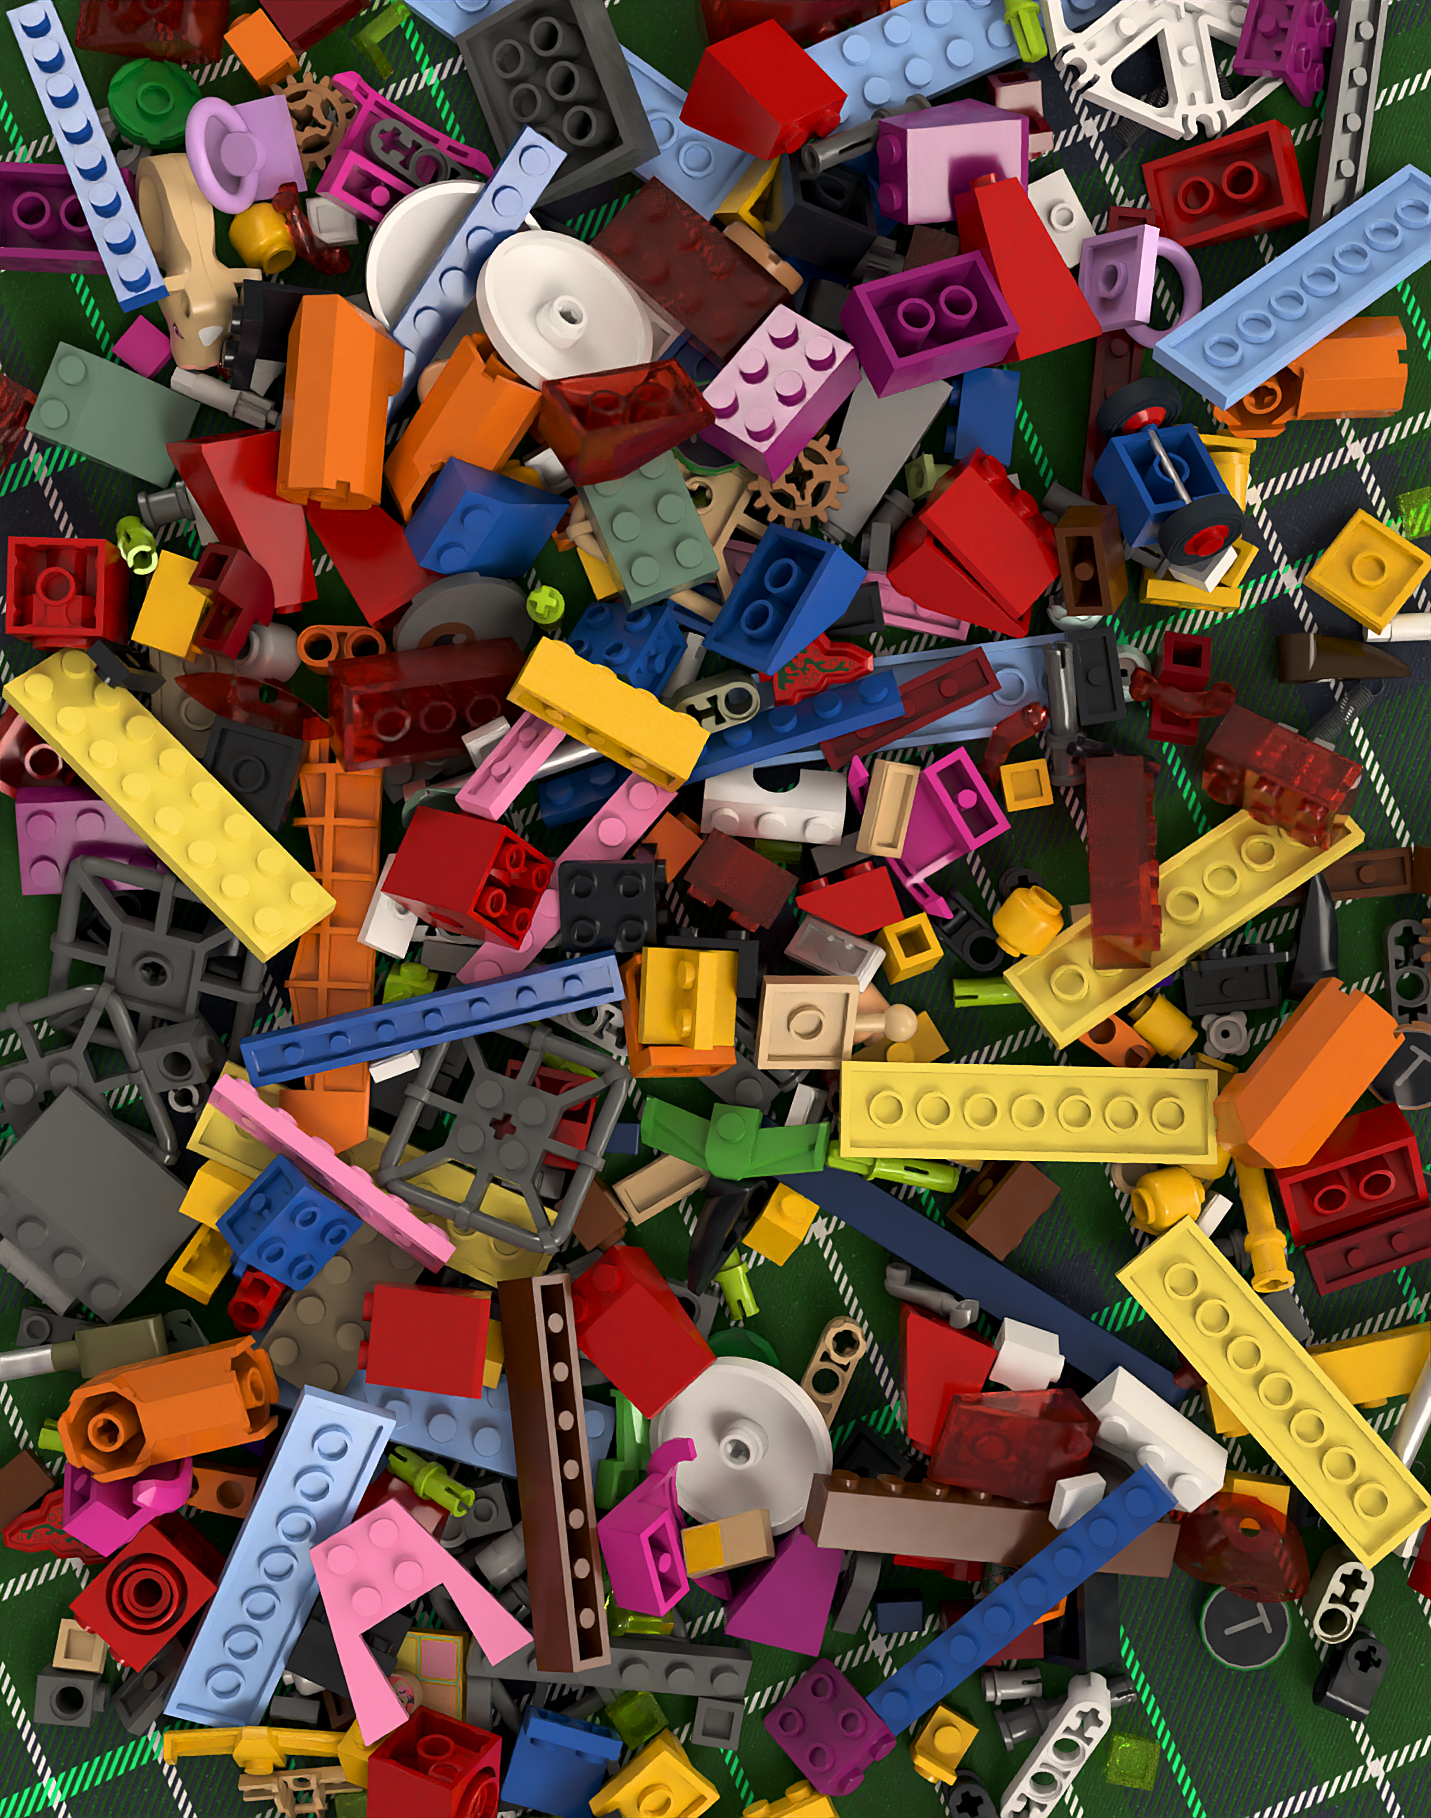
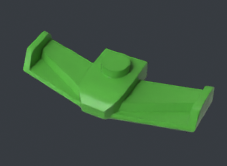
M648 1094L640 1131L642 1143L709 1171L716 1178L740 1181L742 1178L823 1171L832 1125L827 1121L816 1124L760 1129L763 1119V1113L760 1109L714 1103L711 1121Z
M610 1388V1396L616 1397L617 1458L599 1459L594 1502L596 1508L613 1510L646 1480L647 1465L652 1456L649 1443L651 1419H647L618 1388ZM601 1549L600 1562L603 1583L610 1582V1578L608 1575L607 1567Z

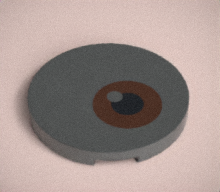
M479 572L461 573L446 577L429 585L411 599L413 605L404 614L400 623L394 626L393 646L401 666L415 680L436 687L466 686L490 678L514 662L526 648L532 636L534 620L528 614L526 608L527 597L524 591L511 579L501 580L492 577H480Z

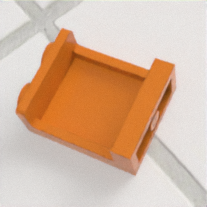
M634 952L630 960L618 967L626 999L621 1000L632 1078L717 1076L737 1064L734 1046H713V1050H695L682 1045L642 1044L638 1042L642 952Z

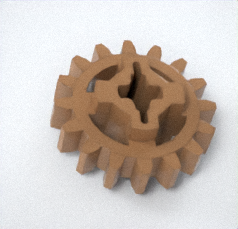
M311 72L305 73L302 83H297L292 74L287 75L288 87L285 89L274 83L270 86L274 95L285 94L305 179H310L312 168L319 167L322 174L325 173L328 167L327 164L330 163L351 122L350 119L353 118L356 112L354 104L345 103L347 98L337 89L332 92L333 85L330 77L325 75L320 83L316 84ZM329 105L334 108L338 115V127H335L331 121L327 120L330 113L328 110ZM312 119H314L317 126L315 128L307 126L302 132L299 125L301 123L309 125ZM322 149L321 151H318V152H315V153H311V152H313V151Z
M825 434L818 442L811 439L804 447L819 455L825 464L815 465L804 457L803 450L795 458L796 466L799 467L801 474H809L811 480L806 481L804 484L802 500L795 484H787L785 480L792 473L794 460L774 484L749 468L747 469V472L757 476V481L747 485V491L760 493L761 497L757 499L753 506L755 510L765 506L770 509L767 522L771 523L780 516L784 518V527L791 528L794 520H800L803 530L807 531L811 525L810 518L816 517L821 524H825L828 521L825 509L828 507L839 511L842 507L841 503L835 498L836 493L845 494L849 491V486L839 482V477L848 474L850 470L849 466H837L836 460L843 453L841 448L834 449L831 452L826 448L830 438L829 435ZM829 483L824 499L812 507L811 493L815 487ZM770 493H782L792 501L794 510L787 509L778 504Z

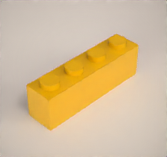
M545 636L540 639L531 651L506 698L671 794L688 780L710 735V732L700 727L699 722L692 716L672 711L660 704L656 696L649 691L629 686L617 679L616 674L611 669L600 664H591L576 655L573 648L559 640H550Z

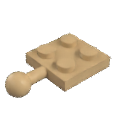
M763 975L754 1062L757 1069H840V1061H851L854 1032H883L892 1041H906L917 1030V1016L910 1007L903 1004L889 1006L883 1013H857L860 983L856 976Z

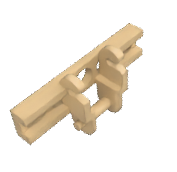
M342 1766L274 1771L269 1775L240 1774L238 1784L239 1790L244 1791L243 1799L245 1802L274 1799L279 1813H286L288 1818H296L297 1814L314 1812L318 1818H324L325 1810L329 1809V1804L325 1803L326 1794L363 1791L362 1787L347 1782ZM295 1778H306L309 1781L299 1782L296 1781ZM314 1790L313 1802L297 1804L293 1791Z

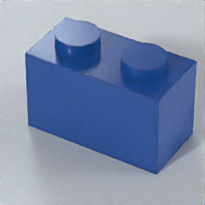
M980 367L961 373L959 379H951L950 385L953 389L948 399V406L956 407L954 425H946L943 443V453H951L950 466L953 467L978 446L987 455L996 457L1002 463L1005 470L1010 466L1020 372Z

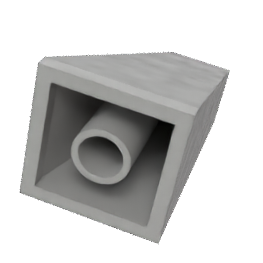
M861 365L862 380L853 391L836 449L841 448L843 451L836 460L837 466H849L850 470L848 474L839 477V482L849 486V491L845 494L836 493L835 498L842 505L839 511L828 507L825 509L828 521L825 524H820L818 527L822 534L839 544L844 539L851 544L854 543L884 495L888 492L944 408L953 387L942 379L878 399ZM825 483L819 503L826 496L829 483Z

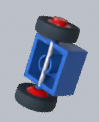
M1153 376L1139 379L1122 387L1112 394L1098 410L1096 422L1103 439L1107 442V446L1097 462L1092 475L1107 504L1117 505L1119 526L1130 549L1159 543L1164 556L1170 563L1178 566L1191 565L1207 560L1229 547L1242 534L1246 521L1239 504L1231 496L1193 424L1189 423L1171 427L1182 411V401L1175 386L1165 377Z

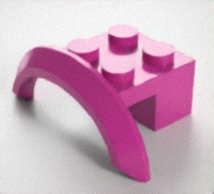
M348 71L332 76L330 80L332 85L358 108L315 193L377 229L379 223L396 203L416 190L375 163L366 153L364 147L365 134L370 126L381 120L396 119L475 175L489 179L494 172L486 154L455 141L411 116L377 93L356 72ZM391 131L384 135L379 134L378 137L383 141L381 150L384 153L394 149L405 156L399 162L400 166L403 167L405 159L415 151V147L411 146L409 150L403 152L393 144L392 141L395 135ZM422 156L416 162L415 172L422 182L429 184L437 169V165L431 158Z
M963 746L919 773L901 859L883 856L912 899L926 913L946 919H951L954 915L943 897L937 895L923 879L1011 828ZM858 755L852 758L847 781L856 808L861 818H863L870 786L869 774Z
M676 1437L664 1442L650 1458L647 1465L646 1480L596 1524L600 1546L617 1607L663 1617L690 1590L686 1576L681 1530L688 1528L678 1505L676 1473L679 1462L685 1460L693 1461L697 1457L694 1442L691 1438ZM727 1570L696 1579L691 1578L697 1585L716 1597L727 1601L732 1598L733 1592Z
M192 1456L150 1465L136 1476L101 1483L91 1477L94 1472L82 1466L79 1469L67 1462L64 1471L62 1529L104 1557H108L122 1544L125 1545L132 1541L138 1531L154 1517L161 1516L164 1513H172L185 1504L192 1487Z

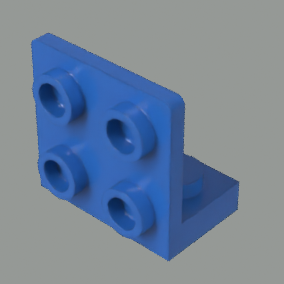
M605 602L590 603L566 641V644L572 647L575 654L591 664H600L611 669L616 674L617 679L633 688L647 690L656 696L657 699L688 648L668 606L647 605L627 613L624 604Z
M280 1153L222 1215L215 1225L238 1258L292 1289L301 1291L361 1227L363 1222L358 1215L314 1189L293 1160Z
M527 1704L500 1791L501 1799L509 1803L564 1818H592L593 1812L588 1802L600 1791L609 1759L617 1761L623 1742L617 1729Z

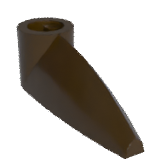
M1294 633L1276 636L1278 684L1407 678L1411 676L1410 668L1406 663L1381 649L1363 642L1341 637L1318 635L1317 633Z

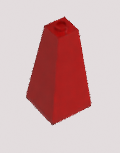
M995 172L969 180L971 190L954 196L961 253L965 254L980 250L1021 330L1002 361L983 367L989 368L1022 361L1102 335L1101 326L1017 176L999 181Z
M251 428L165 443L169 457L221 545L242 550L258 562L268 573L274 588L275 614L303 610L302 602L318 599L303 505L294 504L276 495L281 429Z
M309 497L307 506L303 505L304 514L370 626L381 633V635L392 630L396 624L400 623L404 614L413 605L411 599L429 585L449 577L448 575L418 565L404 534L405 529L378 505L372 504V507L368 510H330L320 508L321 502L312 500Z

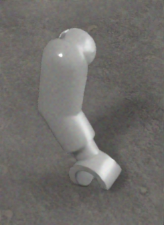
M898 1262L887 1265V1278L884 1279V1285L890 1295L923 1306L943 1317L950 1315L949 1324L956 1329H962L968 1326L969 1323L977 1321L979 1312L978 1300L967 1299L958 1302L953 1295L941 1289L910 1279L912 1275L911 1266Z

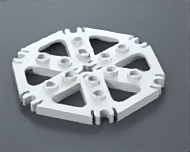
M1039 0L1051 60L1057 53L1067 50V53L1058 61L1056 69L1061 71L1067 65H1075L1080 71V77L1071 86L1074 91L1080 90L1090 81L1093 83V86L1087 89L1080 96L1081 98L1176 140H1179L1182 136L1185 140L1193 138L1198 133L1196 121L1204 124L1207 138L1213 137L1217 132L1221 135L1284 82L1282 78L1260 77L1236 98L1224 100L1221 97L1210 36L1238 47L1250 0H1122L1082 33H1075L1067 28L1060 0ZM1156 35L1169 96L1168 104L1163 108L1153 107L1118 91L1111 81L1113 70Z

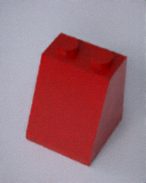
M772 18L705 48L679 119L693 129L768 161L785 152L791 154L804 143L818 136L825 138L830 135L840 123L841 117L839 113L848 95Z
M377 1281L374 1293L365 1292L362 1320L371 1322L369 1341H360L358 1369L366 1370L365 1383L481 1399L492 1291Z
M902 1299L899 1306L900 1420L907 1437L913 1440L911 1443L913 1448L932 1457H937L939 1451L952 1456L998 1350L986 1335L968 1327L956 1329L950 1326L949 1319Z

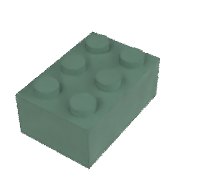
M665 435L576 469L573 484L627 613L715 579L721 567Z

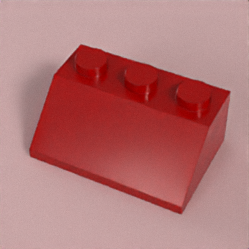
M978 446L937 479L919 519L1014 621L1026 612L1061 573L1054 531L1056 524H1050L1038 511L1036 501L1027 491L1019 490L1007 477L1004 466L996 457L987 455Z
M1396 1101L1343 1118L1307 1165L1279 1169L1267 1168L1271 1184L1295 1248L1430 1204L1416 1137Z

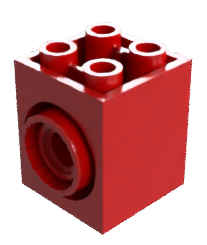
M8 536L5 633L31 644L33 649L57 653L65 647L89 649L98 639L128 646L130 568L127 565V561L122 558L121 550L106 539Z
M418 805L380 891L435 928L519 950L526 933L531 927L532 918L545 889L549 885L551 874L556 864L505 825L465 811H459L455 814Z
M177 1510L172 1513H164L148 1522L133 1540L114 1557L69 1605V1608L75 1612L74 1618L82 1629L90 1634L97 1633L109 1645L110 1654L119 1664L124 1667L131 1666L139 1673L219 1589L218 1579L227 1557Z
M420 1705L410 1715L409 1720L400 1725L368 1757L366 1818H497L502 1736L474 1725L466 1724V1722Z

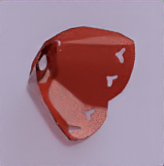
M198 672L179 675L174 678L177 685L197 702L230 720L254 727L258 726L265 730L300 740L330 738L336 733L328 721L312 705L295 695L288 686L273 677L260 680L227 672ZM232 680H236L237 684L235 686L231 684ZM262 685H270L277 690L278 698L274 702L264 703L260 699L259 688ZM298 703H302L303 707L298 708Z
M1216 1492L1191 1513L1175 1509L1167 1512L1181 1524L1173 1562L1189 1575L1207 1583L1223 1585L1238 1597L1259 1603L1287 1602L1302 1598L1308 1594L1310 1573L1305 1548L1298 1529L1286 1515L1261 1502L1257 1497L1233 1492ZM1218 1510V1515L1216 1517L1213 1516V1511ZM1245 1518H1252L1260 1525V1533L1256 1537L1249 1538L1241 1532L1240 1524ZM1281 1538L1286 1540L1284 1545L1280 1543ZM1199 1562L1203 1569H1205L1207 1572H1204L1198 1566H1192L1189 1563ZM1256 1586V1589L1260 1593L1258 1594L1254 1592V1590L1244 1589L1242 1587ZM1287 1588H1289L1290 1590H1293V1591H1297V1592H1287V1593H1285V1594L1278 1595L1279 1593L1285 1591Z

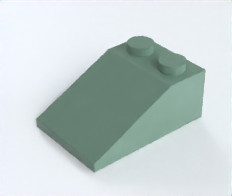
M60 341L25 429L39 440L167 490L170 488L177 469L167 453L165 443L190 438L202 404L102 357Z

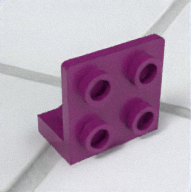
M1250 0L1232 66L1237 75L1282 78L1300 106L1311 107L1315 92H1319L1323 86L1325 76L1323 61L1327 47H1331L1334 43L1336 33V21L1326 7L1324 0Z

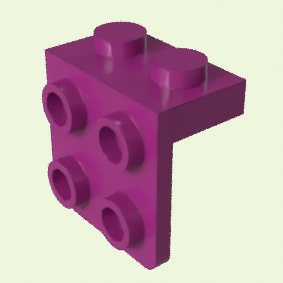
M825 1658L819 1659L764 1719L766 1730L820 1793L841 1797L842 1794L846 1796L858 1788L864 1780L862 1773L874 1760L880 1761L886 1757L896 1745L895 1735L873 1707L831 1660Z

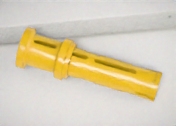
M1232 1156L1249 1233L1245 1237L1243 1244L1245 1252L1250 1254L1255 1273V1277L1251 1280L1253 1290L1270 1293L1287 1289L1295 1283L1293 1272L1287 1269L1283 1250L1287 1245L1286 1237L1282 1234V1231L1276 1229L1264 1168L1245 1167Z

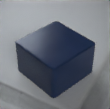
M594 1117L592 1120V1131L598 1119L597 1117ZM618 1119L605 1152L637 1155L640 1121Z
M919 1588L875 1590L873 1604L877 1633L925 1631L924 1603Z

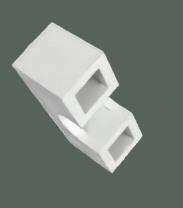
M754 764L705 779L701 833L841 845L846 812L847 773L800 769L798 785L794 789L782 793L770 792L757 785L753 778Z
M1005 1317L994 1342L998 1353L989 1371V1380L1006 1385L1013 1393L1009 1397L997 1401L981 1397L977 1398L958 1441L956 1457L1010 1475L1016 1460H1024L1028 1453L1032 1434L1028 1431L1033 1420L1041 1421L1048 1401V1395L1044 1393L1050 1381L1054 1383L1058 1381L1065 1357L1059 1354L1058 1335Z

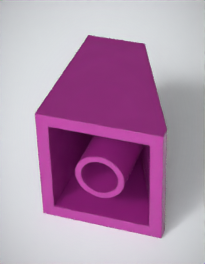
M969 98L878 120L879 139L877 142V154L879 157L880 187L878 189V201L880 204V215L906 225L957 221L954 196L971 190L969 180L995 172L999 181L1017 176L1028 196L1029 117Z
M804 1521L795 1528L777 1535L773 1540L775 1558L756 1562L732 1591V1598L729 1601L725 1600L723 1608L725 1634L818 1657L845 1549L817 1547L804 1531Z

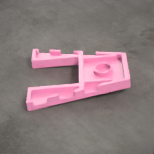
M395 1497L387 1500L309 1550L366 1747L408 1721L410 1716L361 1633L443 1582L492 1666L534 1640L532 1632L527 1627L525 1628L493 1594L487 1591L470 1574L471 1572L458 1559L456 1560Z

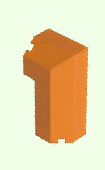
M339 294L303 295L289 332L276 495L294 504L307 506L309 497L312 500L321 502L320 508L368 510L372 507V504H379L381 499L389 395L394 397L403 387L405 349L388 333L389 331L380 321Z
M1398 316L1352 317L1225 411L1209 401L1213 416L1221 423L1223 420L1228 425L1230 432L1237 438L1276 437L1286 429L1284 423L1292 420L1393 416L1394 412L1402 409L1408 378L1407 363H1399L1397 351L1407 350L1406 335Z
M476 331L471 338L469 335L462 338L383 466L385 483L406 527L450 456L499 474L549 397V395L538 390L520 377L504 361L491 343L488 335L484 332Z
M1335 977L1320 978L1245 1073H1236L1214 1100V1116H1217L1218 1129H1215L1217 1143L1245 1167L1273 1169L1307 1165L1405 1040L1402 1032L1393 1033L1398 1027L1396 1020L1367 994L1355 988L1348 995L1338 990L1344 983L1343 981Z
M251 1335L102 1371L74 1390L68 1401H71L68 1409L62 1413L57 1423L67 1461L79 1469L82 1466L94 1472L91 1477L101 1483L136 1476L150 1465L264 1439L278 1427V1415L269 1417L270 1405L279 1403V1388L269 1354L263 1348L253 1350L250 1346L256 1341Z

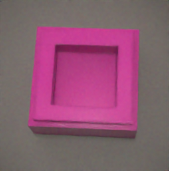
M142 315L135 320L111 349L116 356L135 372L150 380L155 378L173 356L170 348V339Z

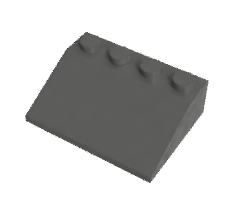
M515 0L455 36L501 160L524 124L530 126L567 153L531 210L622 176L661 154L603 0Z
M68 1085L0 1156V1234L107 1324H110L143 1290L200 1222L179 1212L189 1187L71 1085Z

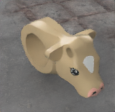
M169 153L140 158L135 179L136 211L158 267L166 272L163 280L170 296L157 301L170 331L171 353L176 365L180 369L205 370L217 366L220 360L222 344L225 339L232 335L228 331L231 304L238 305L239 303L236 288L242 287L243 279L263 281L262 272L260 269L252 268L229 269L217 259L215 253L213 205L199 189L190 169L187 153Z

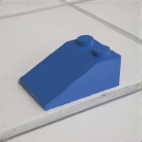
M450 456L404 530V534L418 565L448 576L467 572H479L480 577H523L571 503L567 498Z
M771 522L701 646L735 662L773 676L846 612L868 572L839 546Z

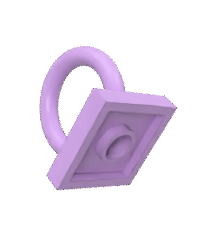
M285 94L274 95L234 106L216 97H206L195 103L186 121V152L190 169L199 189L215 208L228 214H239L247 210L252 203L308 191Z
M1143 224L1083 239L1078 286L1097 318L1102 333L1125 329L1137 343L1154 349V345L1201 312L1202 284L1198 269L1191 256L1181 245L1169 238L1159 236L1160 228ZM1157 255L1169 260L1176 268L1184 293L1183 308L1179 319L1171 328L1164 331H1156L1146 325L1149 324Z

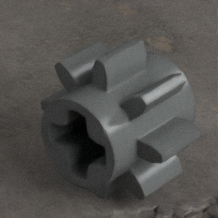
M878 236L873 246L868 249L853 270L851 278L862 281L861 284L901 273L906 256L894 253L897 241Z

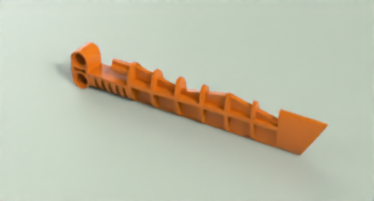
M310 626L302 631L296 644L298 655L310 670L322 675H340L336 763H330L332 720L321 719L320 717L304 718L303 740L309 742L299 779L306 817L293 818L292 826L308 828L316 872L308 873L337 903L333 912L300 936L289 980H285L284 988H289L295 1025L370 1008L374 1005L376 950L358 942L357 939L379 882L384 766L377 764L378 755L384 753V748L378 746V738L385 736V731L379 729V721L386 718V713L380 711V703H384L387 700V696L380 694L381 686L387 684L391 653L381 633L366 626ZM319 640L330 641L332 643V650L327 658L318 661L310 658V648L315 642ZM371 641L379 645V652L375 659L369 662H362L356 659V651L364 642ZM371 1060L304 1076L306 1090L280 1089L279 1108L289 1113L297 1122L296 1127L310 1138L316 1136L326 1141L334 1149V1156L368 1140L371 1076L369 1066Z

